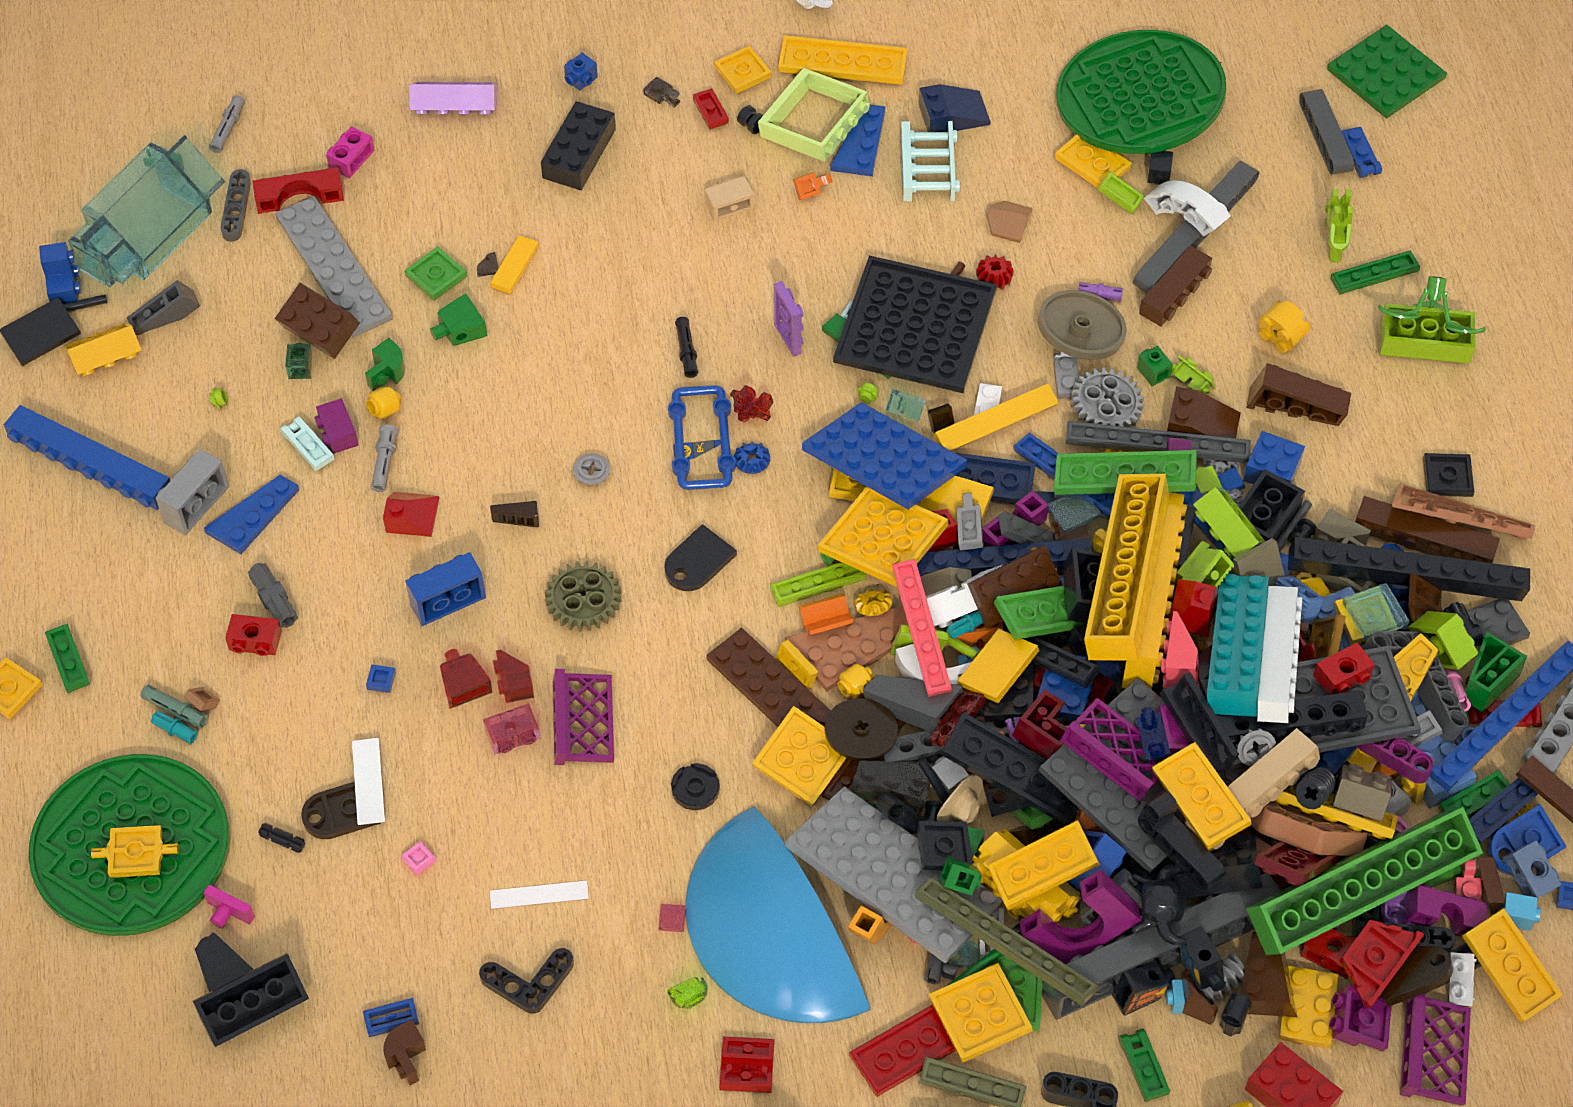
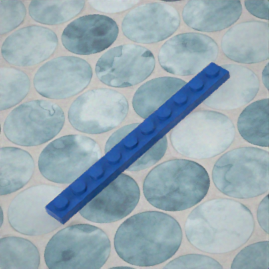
M1567 641L1431 771L1430 778L1447 792L1460 781L1573 671V644Z

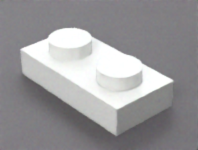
M980 383L974 415L1000 404L1002 386Z

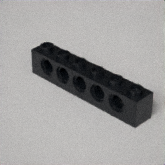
M1360 691L1294 700V713H1289L1288 721H1292L1293 724L1257 721L1258 717L1215 714L1235 748H1237L1236 744L1240 742L1241 736L1249 733V729L1256 731L1260 728L1263 731H1269L1275 741L1280 743L1296 728L1308 738L1317 735L1331 736L1345 731L1357 732L1365 728L1368 718ZM1261 724H1266L1270 727H1264ZM1253 742V746L1259 745L1257 742Z

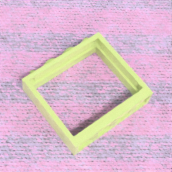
M803 68L758 121L760 137L825 162L835 152L840 142L845 140L849 131L857 125L862 115L869 110L868 92ZM809 89L852 105L821 143L779 127Z

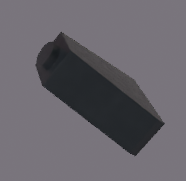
M215 932L202 938L195 948L209 992L254 970Z

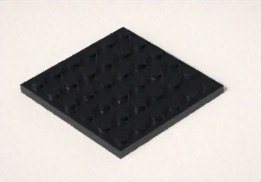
M869 255L833 356V363L964 394L997 291V285Z

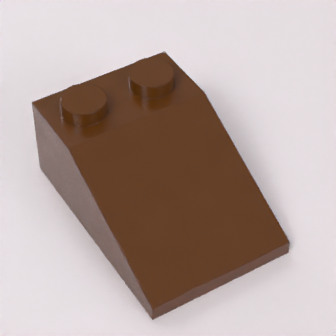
M1176 386L1167 431L1236 438L1241 412L1198 390Z

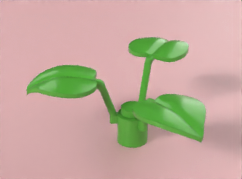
M1429 276L1427 289L1424 288L1418 304L1413 305L1416 308L1412 311L1385 309L1381 305L1378 307L1381 312L1400 319L1419 318L1417 314L1421 307L1444 309L1446 329L1462 334H1479L1486 331V327L1476 330L1450 321L1449 310L1451 309L1448 308V292L1445 291L1447 279L1443 277ZM1441 297L1443 298V305H1444V306L1440 305V304L1437 302V301H1441Z

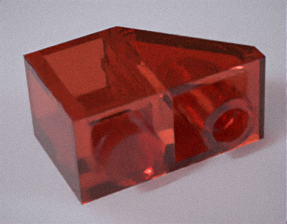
M496 650L497 660H493L495 675L500 674L501 680L497 681L499 695L504 694L506 703L534 698L529 666L502 650Z

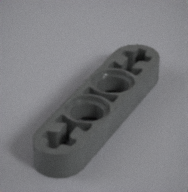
M243 169L235 170L230 175L221 222L222 236L226 241L230 242L238 240L242 235L250 192V176ZM242 179L241 186H238V182ZM236 194L243 195V197L239 200L232 199V197ZM232 211L240 212L237 216H229V213ZM231 224L234 225V229L232 230V232H230Z

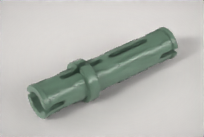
M149 684L142 689L141 698L172 713L181 721L189 722L199 729L206 725L208 716L192 708L191 704L180 702Z

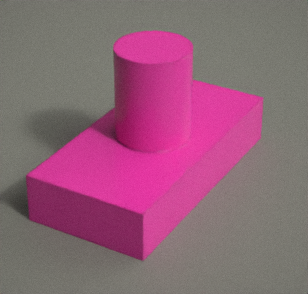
M208 885L203 892L207 903L217 908L210 918V922L214 926L223 928L230 916L249 925L255 918L251 905L211 885Z

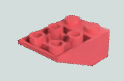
M1173 611L1172 621L1167 622V635L1170 637L1169 640L1165 639L1164 654H1167V656L1162 658L1161 670L1162 673H1166L1163 676V689L1177 685L1183 674L1189 672L1200 688L1198 649L1178 612Z

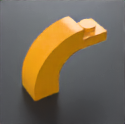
M860 906L848 929L862 939L875 944L887 933L892 924L870 908Z

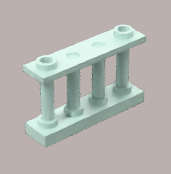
M910 121L901 122L903 202H912V193L923 190H950V201H955V192H959L960 182L959 179H955L954 143H957V130H953L952 121H948L947 132H914V130H910ZM914 141H948V148L915 149V147H911V143H914ZM915 157H948L949 165H916V163L911 162V159H915ZM916 174H949V182H916V180H912V176H916Z

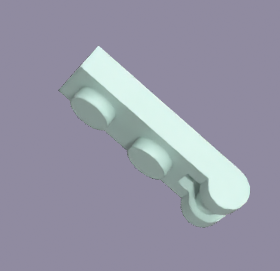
M299 416L293 419V423L290 425H284L279 428L282 436L293 445L315 471L335 460L333 453Z

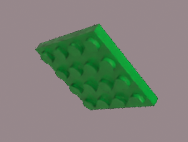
M1387 24L1328 63L1327 70L1386 119L1444 80L1447 74L1446 71Z

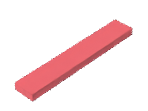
M912 559L892 564L927 695L931 697L951 692V684L916 560Z

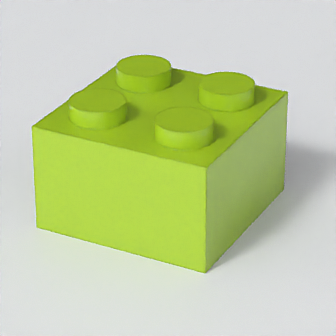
M1427 611L1408 627L1411 632H1421L1429 638L1430 642L1438 649L1437 656L1443 668L1459 670L1478 654L1474 646V640L1468 635L1463 626V620L1456 613Z

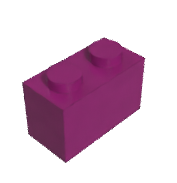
M342 398L316 406L318 416L314 417L318 429H323L324 433L321 434L326 447L330 446L333 454L359 446L356 431Z

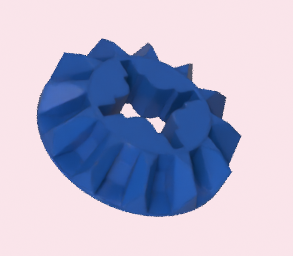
M752 440L750 444L743 442L740 448H736L734 455L736 467L742 472L756 474L768 467L770 454L768 448H765L762 443L755 444ZM756 453V458L753 457L748 461V455Z

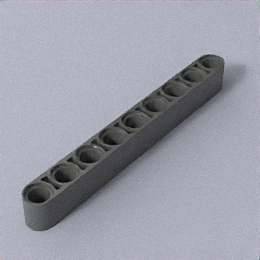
M1239 161L1209 194L1219 203L1224 204L1229 213L1255 184L1260 172L1248 164ZM1185 220L1137 272L1133 284L1148 293L1190 245L1197 248L1209 233L1203 237L1191 223Z

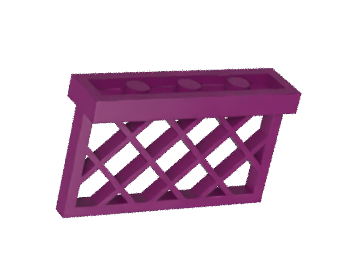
M555 669L553 676L554 765H564L565 761L614 762L612 675L565 673V669ZM569 681H578L584 687L576 693L569 687ZM595 682H606V689L599 693L592 685ZM586 690L596 697L589 704L580 697ZM574 700L584 707L577 714L569 707ZM599 700L607 707V710L602 714H599L592 707ZM587 711L596 717L591 724L586 723L581 718ZM575 721L585 728L578 735L570 729V725ZM599 722L605 725L608 730L602 736L593 729ZM587 732L597 739L590 746L581 739ZM576 742L585 749L581 754H570V747ZM602 743L608 749V755H600L593 749Z
M1098 698L1094 700L1075 722L1073 721L1067 727L1060 740L1139 802L1146 797L1151 788L1159 781L1152 771V767L1157 765L1154 762L1153 756H1160L1164 760L1172 756L1170 753H1165L1163 747ZM1097 708L1104 713L1106 719L1095 718L1094 709ZM1079 725H1091L1092 733L1087 732ZM1097 725H1107L1109 733H1098ZM1113 725L1121 726L1125 730V734H1115ZM1100 740H1111L1112 748H1108ZM1116 740H1127L1129 749L1118 748ZM1133 741L1142 742L1145 745V749H1135ZM1120 755H1131L1132 764L1126 762ZM1136 755L1147 756L1149 764H1138ZM1140 770L1151 771L1152 779H1148Z
M1425 993L1406 1000L1400 1084L1401 1096L1411 1097L1414 1094L1460 1106L1466 1104L1471 1008L1427 998ZM1426 1006L1434 1007L1440 1016L1432 1021L1426 1013ZM1452 1012L1463 1014V1023L1458 1027L1449 1017V1014ZM1441 1019H1444L1452 1029L1445 1036L1435 1024ZM1428 1028H1431L1439 1038L1433 1044H1430L1424 1036V1032ZM1454 1033L1461 1041V1047L1458 1050H1455L1447 1040ZM1441 1042L1450 1052V1055L1444 1059L1434 1049ZM1428 1051L1437 1061V1064L1431 1068L1423 1061V1054ZM1452 1057L1460 1065V1071L1456 1074L1445 1063ZM1439 1066L1449 1077L1442 1084L1432 1072ZM1426 1075L1436 1086L1433 1090L1421 1088V1080ZM1452 1081L1459 1090L1458 1097L1450 1095L1444 1086Z

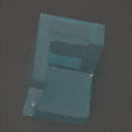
M892 389L885 411L919 421L926 400Z

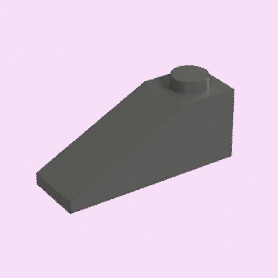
M176 280L129 315L127 319L129 324L132 325L135 335H139L184 319L199 308L200 305L194 290Z

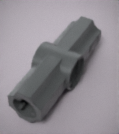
M266 563L253 565L248 571V575L258 590V596L265 609H269L274 619L279 620L280 627L288 628L294 625L298 616L288 601L287 593L281 582L276 581Z

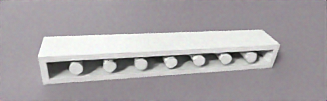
M1268 587L1257 721L1288 723L1289 713H1294L1302 597H1298V587Z

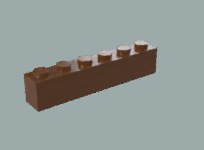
M1367 496L1363 497L1355 521L1371 530L1370 536L1380 538L1385 542L1399 544L1408 549L1427 553L1428 555L1493 563L1500 540L1498 537L1431 516L1392 507V504Z

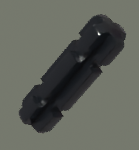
M263 823L258 831L260 837L265 839L271 838L272 842L286 848L291 847V850L297 853L302 852L306 844L304 839L298 836L293 837V834L277 827L273 829V826L268 823Z

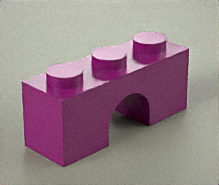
M1031 491L1016 502L1015 510L1012 514L1040 526L1047 521L1049 505L1034 491ZM998 517L982 528L983 547L1014 545L1017 543L1001 535Z
M1418 885L1406 894L1405 922L1431 926L1440 919V915L1443 913L1450 919L1453 933L1462 937V935L1487 919V903L1480 902L1473 897L1465 898L1458 896L1451 891L1436 890L1429 885Z

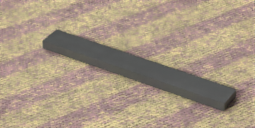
M1068 421L1066 444L1136 452L1166 451L1167 439L1176 438L1191 440V450L1197 451V458L1248 463L1250 458L1251 440L1074 421Z

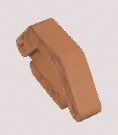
M1270 801L1263 807L1259 815L1250 818L1252 826L1258 832L1318 855L1353 856L1363 851L1369 831L1363 829L1362 831H1356L1349 828L1346 823H1341L1340 821L1336 823L1325 820L1323 815L1314 812L1313 814H1307L1300 811L1297 806L1291 804L1284 806L1275 801Z

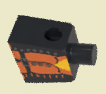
M1155 962L1124 971L1112 993V997L1122 1014L1126 1016L1160 1000L1167 986L1171 984L1172 980H1175V975L1169 968L1162 971Z

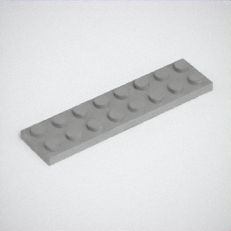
M315 196L275 213L276 219L328 300L350 312L360 322L351 335L352 338L392 320V314Z

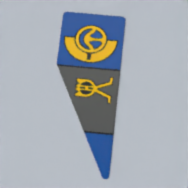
M720 440L684 443L685 458L694 459L721 445ZM673 444L674 458H676L675 444Z

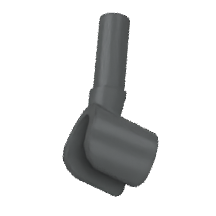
M951 959L946 964H943L942 977L954 980L958 966L951 964Z

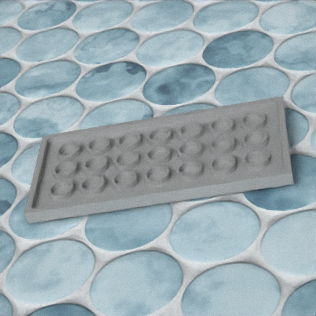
M845 786L786 840V848L945 964L973 936V934L915 897L916 890L930 877L941 883L939 877L942 872L938 870H922L918 839L896 823L890 821L876 808ZM960 872L958 878L962 877L964 872ZM982 884L977 889H974L972 896L952 890L990 916L1003 903L1000 897H996L992 891Z

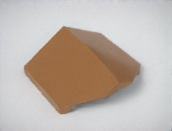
M1007 201L991 205L987 213L991 235L1020 243L1032 213V208Z

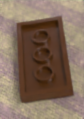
M1041 546L967 583L986 628L1003 621L994 605L996 597L1060 587L1062 583L1047 547Z

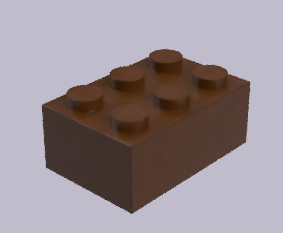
M302 283L298 284L275 317V320L283 328L333 359L337 357L360 324L350 312Z

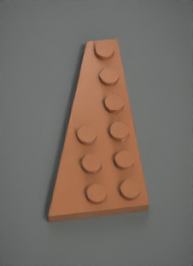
M1402 483L1398 487L1392 507L1431 517L1443 518V520L1449 523L1456 524L1460 522L1496 532L1513 534L1514 537L1526 540V538L1532 539L1535 531L1534 524Z
M903 606L889 609L880 615L855 618L852 624L809 635L807 632L791 635L785 637V641L789 640L814 665L818 671L816 680L828 692L838 686L839 675L852 665L860 664L863 667H868L889 654L901 624L908 625Z

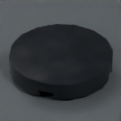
M698 763L690 764L691 766L687 767L683 766L673 775L671 782L672 796L677 804L685 809L694 811L711 806L718 798L720 783L715 771L707 765Z

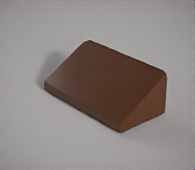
M1479 857L1477 861L1491 914H1495L1505 904L1495 859Z

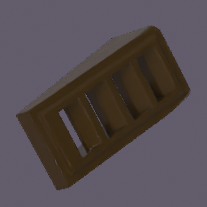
M537 501L490 506L492 522L539 527Z

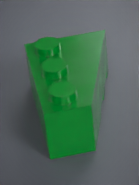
M1487 631L1465 690L1471 706L1481 712H1484L1520 677L1527 659V655Z

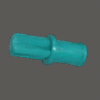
M976 610L969 615L965 614L961 616L960 620L949 625L946 631L948 635L955 639L966 632H973L975 627L983 623L979 611Z
M156 711L151 717L152 724L167 731L169 736L174 735L190 745L198 736L197 730H193L181 723L179 718L174 719L161 711Z

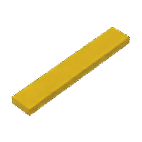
M1049 383L939 430L933 435L939 445L953 451L1054 407L1059 402Z

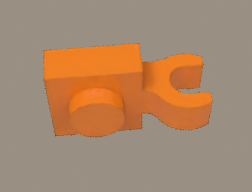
M815 172L793 179L799 200L820 194V186L833 182L831 174H823L816 177Z

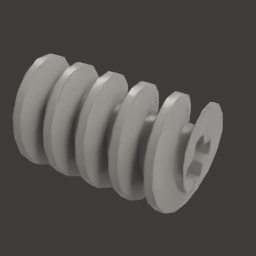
M1233 953L1228 954L1227 958L1222 959L1226 986L1217 992H1214L1211 987L1206 989L1199 988L1211 1005L1216 1004L1214 997L1218 1000L1223 999L1224 996L1221 991L1229 995L1231 994L1230 986L1238 989V981L1243 984L1245 968L1240 959Z

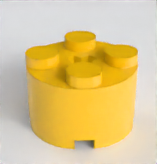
M1278 300L1259 318L1260 331H1258L1261 339L1271 341L1280 353L1285 354L1310 332V324L1308 320L1304 322L1302 319L1304 314L1296 305L1286 300L1282 303Z

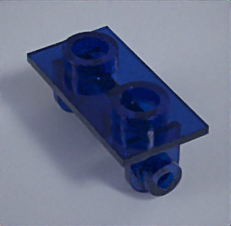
M1150 707L1143 708L1140 717L1136 718L1146 761L1171 755L1160 712L1155 713Z

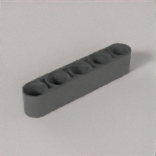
M1318 89L1300 93L1299 102L1329 173L1334 175L1353 171V156L1324 91Z

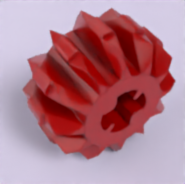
M996 253L992 258L986 255L985 260H980L976 269L978 281L996 284L997 288L1001 290L1005 288V285H1010L1014 274L1011 261H1006L1005 256L998 258Z

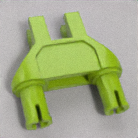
M1333 189L1325 205V213H1327L1325 224L1328 227V244L1330 247L1328 256L1329 260L1335 263L1341 261L1343 250L1347 249L1350 241L1353 208L1350 206L1351 189H1346L1341 199L1338 198V189Z

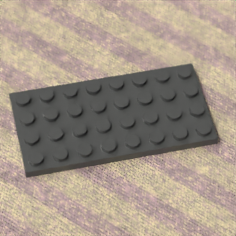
M1390 646L1364 650L1375 664L1371 674L1372 677L1362 685L1358 683L1348 691L1361 692L1368 715L1365 728L1357 732H1338L1331 736H1312L1309 739L1318 746L1319 753L1420 733V724ZM1328 657L1298 662L1295 700L1328 695L1313 677L1317 663ZM1208 679L1201 680L1200 687L1207 700ZM1261 724L1264 727H1270L1266 724ZM1253 746L1252 749L1258 754V746ZM1237 757L1230 769L1246 767L1248 765L1242 763L1239 757Z

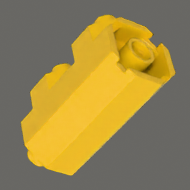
M1002 829V833L1000 831L993 833L978 849L981 852L979 858L975 855L972 858V865L976 866L981 872L980 884L1001 899L1002 897L987 865L1025 847L1006 829ZM1065 882L1010 910L1007 909V912L1013 919L1021 921L1038 909H1041L1054 922L1060 925L1065 919L1070 920L1078 911L1075 905L1080 899L1079 893Z

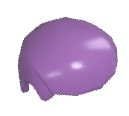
M1408 891L1381 904L1380 914L1385 922L1413 925V923L1405 922L1406 894L1409 893Z

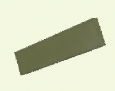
M929 1057L925 1058L919 1084L998 1107H1021L1026 1090L1025 1085Z

